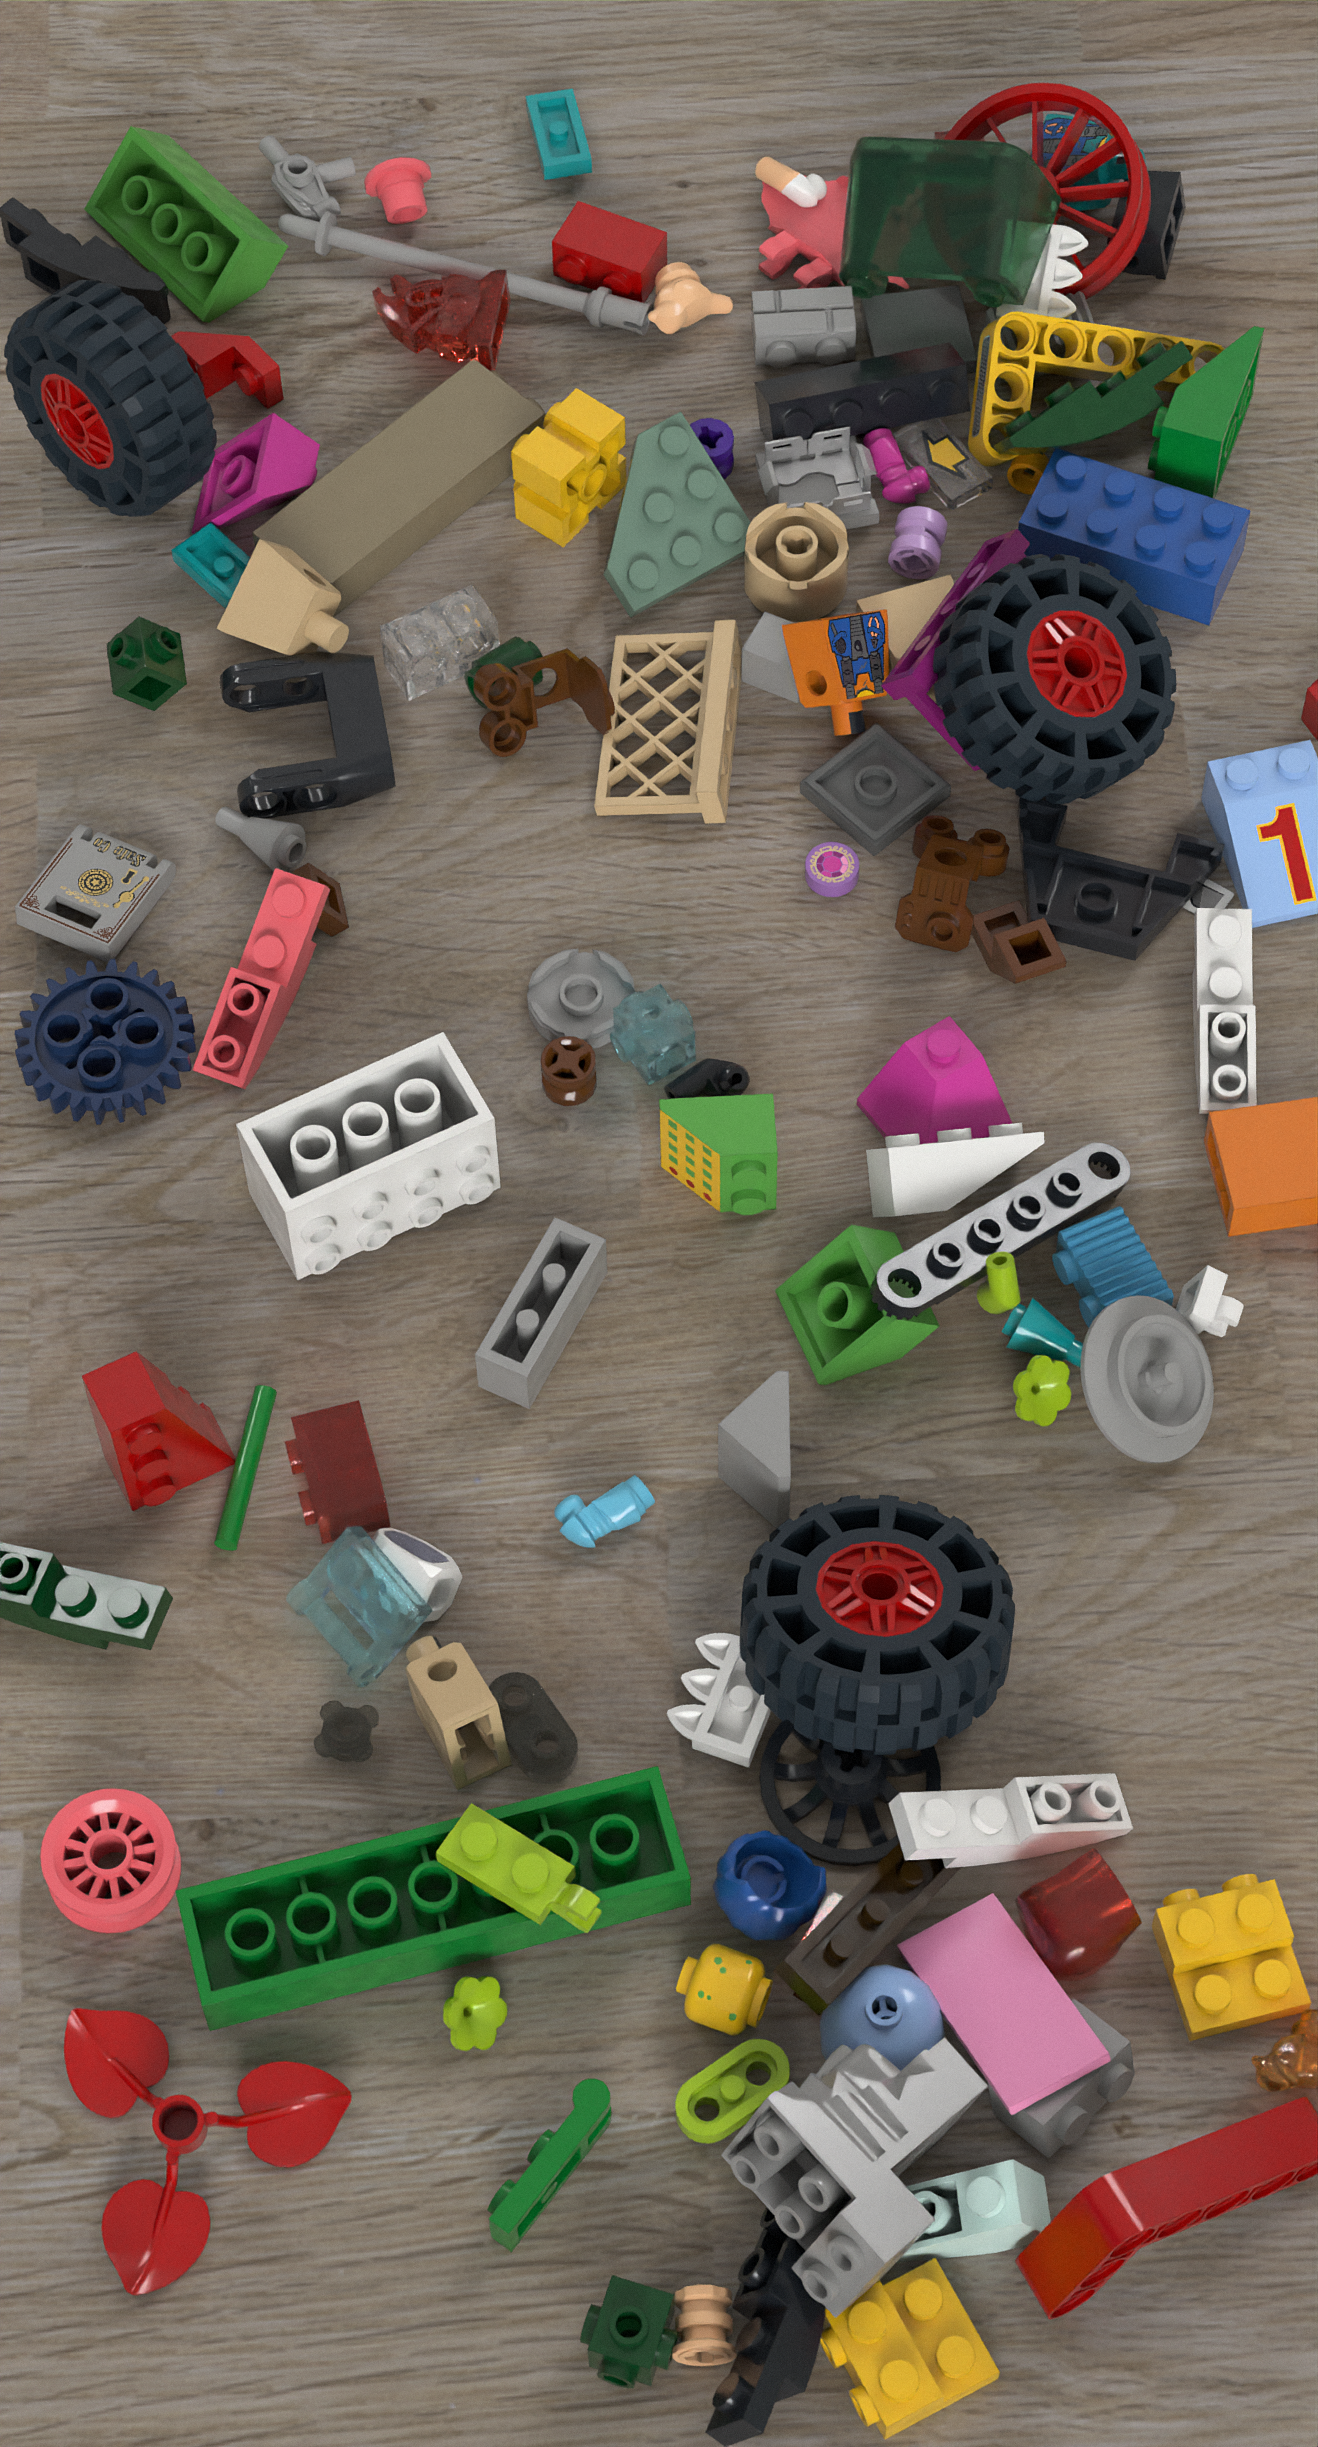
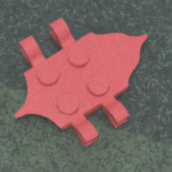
M881 161L871 164L856 179L841 176L833 181H824L827 186L826 196L821 200H817V205L810 208L800 207L784 194L763 182L761 198L770 219L768 229L776 236L767 239L759 247V252L768 258L759 265V270L772 280L777 279L789 268L794 257L800 253L811 263L802 266L794 273L793 279L802 285L798 289L824 288L833 280L841 286H853L874 280L888 281L904 289H909L910 286L902 278L899 271V262L904 249L912 241L913 235L911 230L919 228L927 220V216L919 210L921 206L926 204V196L913 187L905 191L894 203L891 204L886 199L892 194V188L884 182L893 176V171Z

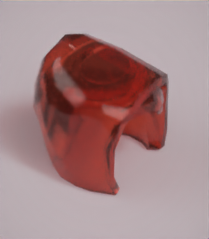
M1096 1849L1083 1854L1057 1874L1032 1884L1015 1899L1028 1942L1057 1981L1073 1982L1094 1975L1117 1955L1125 1941L1142 1924L1130 1897Z

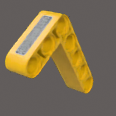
M1009 312L989 323L983 329L980 337L968 437L969 451L979 464L987 467L1000 465L1018 456L999 454L991 447L988 435L990 429L994 428L999 430L1004 437L1008 436L1003 427L1027 410L1030 411L1035 371L1103 382L1119 370L1126 377L1138 369L1140 366L1135 358L1161 341L1164 347L1168 348L1183 341L1193 358L1153 386L1155 390L1174 393L1180 384L1195 373L1194 362L1196 357L1201 358L1207 364L1225 349L1213 342L1025 312ZM1002 327L1010 328L1017 337L1015 351L1007 349L1003 345L1000 337ZM1051 334L1059 336L1063 340L1066 348L1064 358H1059L1052 353L1049 347ZM1100 342L1106 343L1112 349L1114 355L1112 366L1106 365L1100 360L1098 355ZM997 377L1005 379L1011 387L1012 395L1009 402L1001 400L995 392L994 384Z

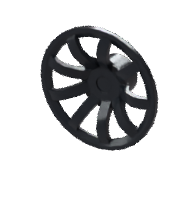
M786 1719L779 1724L769 1738L762 1756L759 1776L762 1801L769 1819L782 1836L788 1837L793 1844L800 1846L805 1854L834 1865L860 1866L878 1863L900 1841L898 1835L888 1841L876 1814L873 1799L878 1797L888 1805L900 1793L888 1782L887 1776L907 1777L926 1772L925 1792L941 1791V1768L936 1749L932 1746L919 1750L922 1755L910 1759H891L883 1755H874L873 1750L854 1749V1753L835 1749L832 1743L820 1738L813 1741L803 1736L794 1729V1724ZM791 1733L808 1750L818 1756L817 1759L805 1764L791 1765L776 1762L783 1744ZM774 1779L790 1782L816 1780L817 1783L808 1794L791 1807L782 1810L776 1794ZM828 1798L833 1801L826 1833L821 1844L806 1836L793 1824L807 1817ZM849 1806H857L865 1832L873 1847L862 1849L837 1848Z

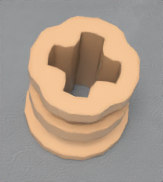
M692 2285L675 2292V2306L681 2309V2314L675 2317V2330L679 2331L678 2337L682 2338V2343L673 2347L672 2359L685 2365L714 2366L731 2362L736 2358L735 2346L726 2340V2337L733 2333L732 2318L726 2313V2308L732 2305V2291L715 2285Z

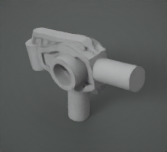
M272 135L266 136L260 141V151L275 168L271 178L272 187L297 216L320 222L325 212L334 213L336 216L341 214L338 202L326 192L324 184L356 176L351 156L323 163L322 165H315L314 161L310 160L307 156H302L298 153L290 156Z

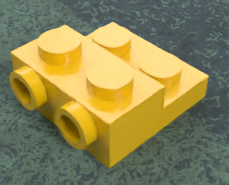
M1255 1874L1236 1876L1222 1884L1223 1892L1201 1898L1196 1889L1180 1890L1166 1896L1162 1901L1164 1907L1155 1910L1152 1929L1189 2041L1309 2011L1311 2000L1292 1948L1294 1934L1275 1879L1259 1883Z
M936 2258L885 2285H882L881 2281L876 2282L836 2318L828 2309L825 2311L824 2330L822 2331L820 2344L835 2369L842 2365L845 2366L856 2386L849 2390V2395L860 2419L866 2427L876 2423L884 2440L999 2378L1000 2371Z

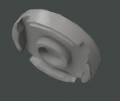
M578 948L563 950L545 959L532 973L527 993L529 1018L539 1034L549 1041L564 1036H574L585 1040L592 1048H599L616 1040L631 1024L636 1009L634 980L622 962L603 951L592 949L593 954L588 952L579 953Z

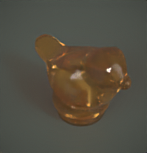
M1307 2009L1302 2012L1299 2021L1293 2023L1290 2029L1291 2035L1283 2036L1274 2043L1269 2054L1265 2056H1252L1251 2062L1255 2067L1256 2080L1260 2088L1268 2092H1282L1291 2088L1318 2090V2010Z

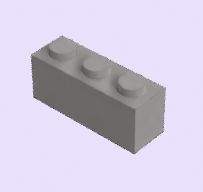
M554 1217L475 1353L478 1387L528 1409L531 1408L608 1273L605 1238Z

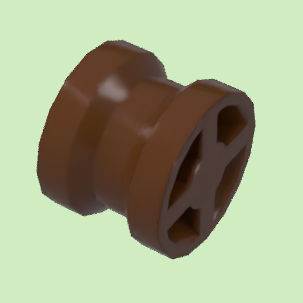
M564 1036L552 1040L545 1046L541 1054L542 1088L546 1096L554 1103L562 1106H576L586 1102L593 1096L597 1087L596 1056L591 1045L583 1039L574 1036ZM560 1073L572 1074L573 1078L561 1077Z

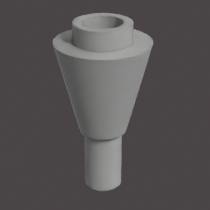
M227 806L222 807L216 815L215 822L217 826L239 836L241 841L273 871L277 868L287 872L291 868L296 867L304 858L307 848L306 836L303 827L299 824L257 817L249 818Z

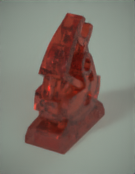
M507 270L491 271L481 280L471 279L459 274H450L448 277H441V280L428 279L413 285L404 277L394 275L390 278L392 292L397 295L386 296L379 287L372 291L376 310L390 331V334L412 352L417 354L428 348L439 353V358L447 361L460 363L470 358V361L475 359L489 371L496 370L511 304Z

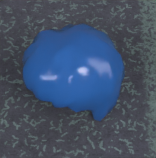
M764 1830L753 1834L746 1833L736 1838L728 1846L724 1855L717 1862V1877L712 1886L718 1906L724 1911L733 1928L740 1930L745 1936L756 1941L783 1940L793 1935L800 1926L816 1916L827 1891L826 1869L814 1865L800 1846L793 1844L788 1837Z

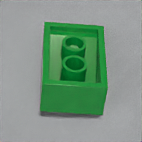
M1252 327L1180 384L1174 392L1169 408L1160 406L1152 431V436L1160 438V440L1156 439L1153 444L1147 467L1148 470L1155 471V480L1215 499L1253 398L1264 328Z

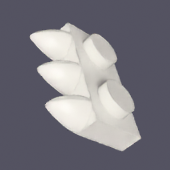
M1013 221L996 312L997 319L1009 312H1025L1063 319L1077 310L1074 303L1066 296L1055 292V289L1071 286L1082 279V273L1073 264L1061 259V257L1075 254L1087 247L1088 241L1073 228L1063 225Z
M728 1633L704 1635L697 1638L695 1644L701 1654L711 1664L720 1669L692 1670L682 1674L681 1680L687 1690L697 1700L706 1705L689 1704L669 1709L667 1716L677 1731L684 1737L692 1740V1749L749 1768L771 1710L764 1704V1695L760 1696L752 1688L745 1674L746 1663L740 1656V1636Z

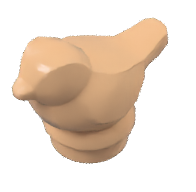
M675 262L663 267L656 275L654 310L648 314V319L654 322L662 332L673 334L681 327H688L707 315L730 313L733 309V302L730 297L713 293L703 286L698 274L688 264Z

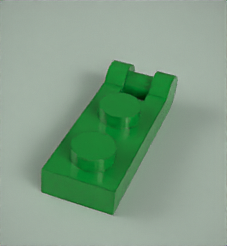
M588 2078L576 2085L572 2098L573 2111L556 2133L548 2129L538 2138L527 2157V2161L531 2165L517 2183L511 2179L507 2180L491 2200L488 2206V2212L492 2214L488 2219L491 2238L511 2253L608 2128L612 2117L611 2096L608 2087L603 2081Z

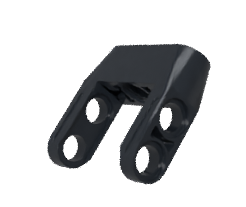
M319 651L240 663L230 666L220 675L221 694L224 702L230 707L238 708L248 713L327 701L336 753L335 758L256 770L249 777L242 780L237 788L239 807L242 814L247 817L267 819L345 807L396 787L373 655ZM292 678H307L300 682H286ZM241 685L255 686L254 688L247 690H233ZM314 784H324V785H322V786L315 787V788H309V789H306V788H305V787H307V786L314 785ZM261 792H271V794L261 797L252 796Z

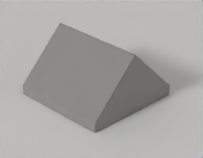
M776 1371L718 1424V1477L776 1528L789 1519L790 1513L789 1371Z

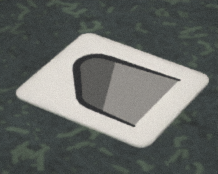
M1207 879L1183 908L1194 914L1196 908L1224 909L1234 894Z

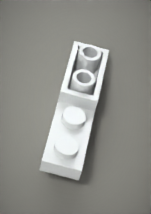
M1196 908L1194 915L1195 968L1192 980L1194 1054L1199 1114L1256 1106L1255 1005H1253L1252 909Z
M1115 1773L1015 1777L1004 1788L899 1793L888 1803L905 1860L942 1858L945 1868L978 1866L1043 1856L1128 1834L1133 1829Z

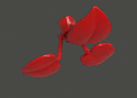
M84 2008L73 2009L68 2017L64 2037V2059L70 2084L81 2103L97 2115L107 2118H119L132 2109L139 2097L145 2104L155 2109L152 2117L153 2130L161 2145L167 2150L164 2188L156 2182L147 2179L132 2181L112 2195L103 2213L101 2225L105 2250L116 2268L125 2290L131 2295L137 2296L151 2293L179 2279L195 2264L208 2242L211 2219L207 2203L196 2193L189 2191L175 2192L178 2183L180 2155L188 2154L198 2149L207 2136L208 2127L219 2126L236 2129L248 2127L247 2142L250 2150L256 2157L275 2167L290 2168L309 2162L327 2146L352 2102L350 2090L329 2073L302 2063L278 2061L253 2069L240 2081L237 2097L245 2115H222L214 2111L203 2113L200 2105L189 2096L172 2095L163 2099L152 2094L147 2089L155 2086L164 2078L170 2059L168 2042L160 2028L150 2019L129 2011H105Z

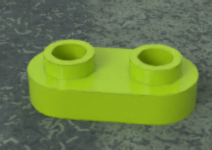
M765 2039L748 2040L686 2081L679 2089L675 2101L676 2121L681 2131L693 2141L709 2144L723 2140L745 2125L768 2096L789 2083L790 2064L785 2052L777 2044ZM761 2069L768 2073L770 2079L767 2083L757 2086L751 2084L746 2077L752 2070ZM708 2104L714 2106L719 2114L711 2121H703L696 2116V2110L700 2106Z

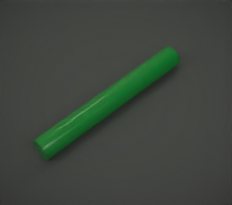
M255 1386L214 1541L215 1546L223 1550H236L239 1543L277 1391L269 1386Z

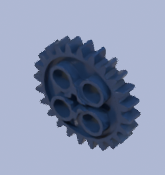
M110 959L106 970L98 972L91 960L87 961L86 974L78 976L70 967L66 968L67 982L62 985L48 978L46 980L48 996L36 993L31 994L30 998L34 1011L25 1010L19 1014L23 1028L15 1030L14 1033L18 1045L15 1054L26 1086L33 1085L36 1099L39 1102L49 1098L55 1114H58L70 1105L73 1121L78 1122L86 1111H93L96 1125H101L106 1112L114 1111L120 1123L124 1122L126 1108L132 1106L140 1115L144 1116L146 1115L145 1100L151 1098L163 1105L166 1103L163 1086L180 1089L181 1081L178 1071L188 1072L192 1069L189 1054L196 1052L193 1034L195 1033L192 1014H189L185 996L177 997L175 985L172 981L160 985L158 971L155 969L149 971L141 978L137 962L133 961L125 972H118L115 959ZM107 1006H117L112 1010H101ZM65 1038H75L69 1042H59ZM141 1040H153L147 1044H136ZM100 1072H110L103 1077H93Z

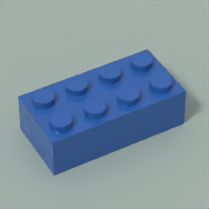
M1055 449L1019 521L1018 530L1030 543L1024 552L1026 556L1042 554L1049 556L1050 559L1056 554H1065L1080 558V563L1087 564L1088 562L1096 563L1110 570L1109 575L1118 581L1122 579L1129 583L1137 591L1135 595L1143 604L1210 625L1244 551L1251 510L1071 452Z

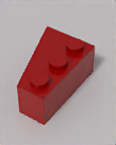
M137 1351L82 1375L104 1457L132 1511L145 1505L149 1507L160 1505L172 1498L176 1491L235 1464L236 1457L210 1408L203 1402L199 1405L194 1402L189 1392L182 1386L176 1388L172 1385L163 1371Z

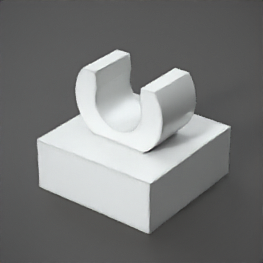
M1209 1265L1183 1286L1176 1310L1185 1317L1197 1334L1205 1330L1210 1334L1223 1337L1228 1324L1234 1327L1238 1325L1244 1305L1232 1297L1222 1295L1228 1275Z

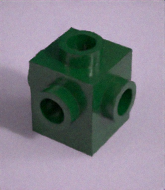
M138 616L106 644L113 695L155 711L187 684L181 636L167 627Z
M614 2275L611 2276L602 2307L594 2304L590 2305L580 2337V2343L589 2345V2367L598 2369L597 2376L600 2379L623 2388H634L636 2382L651 2386L657 2367L665 2370L669 2369L673 2357L672 2349L677 2345L679 2331L670 2329L675 2313L674 2294Z

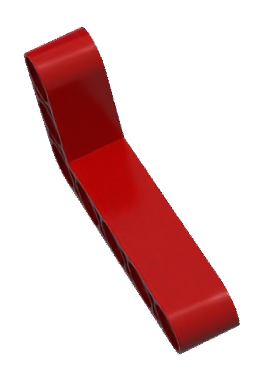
M1308 2097L1298 2098L1110 2172L1083 2188L1015 2259L1017 2267L1048 2319L1061 2317L1088 2301L1140 2248L1317 2175L1318 2113Z

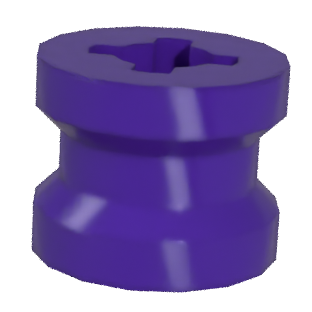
M713 418L699 419L691 423L690 427L723 479H726L732 473L734 467L732 451L734 447L733 431L728 424Z

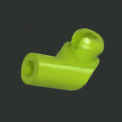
M996 1252L989 1255L986 1259L988 1278L978 1287L977 1300L987 1312L1003 1314L1015 1308L1020 1303L1021 1298L1013 1255L1008 1252Z

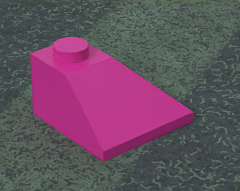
M272 413L215 449L216 453L210 469L204 475L192 534H195L210 522L220 530L275 507L297 493L305 492L311 487L317 476V468L315 466L320 445L278 415Z
M950 1016L904 1042L857 1098V1106L884 1139L887 1136L919 1133L920 1144L937 1143V1131L971 1128L972 1139L989 1137L988 1126L1012 1124L983 1055Z

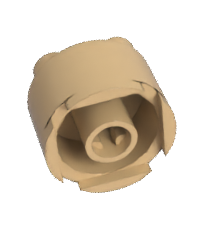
M787 502L775 504L760 512L748 526L745 541L744 589L746 595L756 608L763 613L768 612L791 622H803L821 618L829 614L840 604L847 591L849 543L847 531L842 520L829 509L816 503L804 502V508H787Z

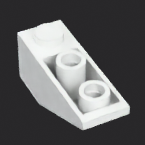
M1022 1123L988 1126L989 1137L972 1139L971 1128L937 1131L938 1142L920 1144L919 1133L885 1137L886 1148L866 1150L873 1217H892L947 1211L1045 1143L1044 1132L1023 1134Z

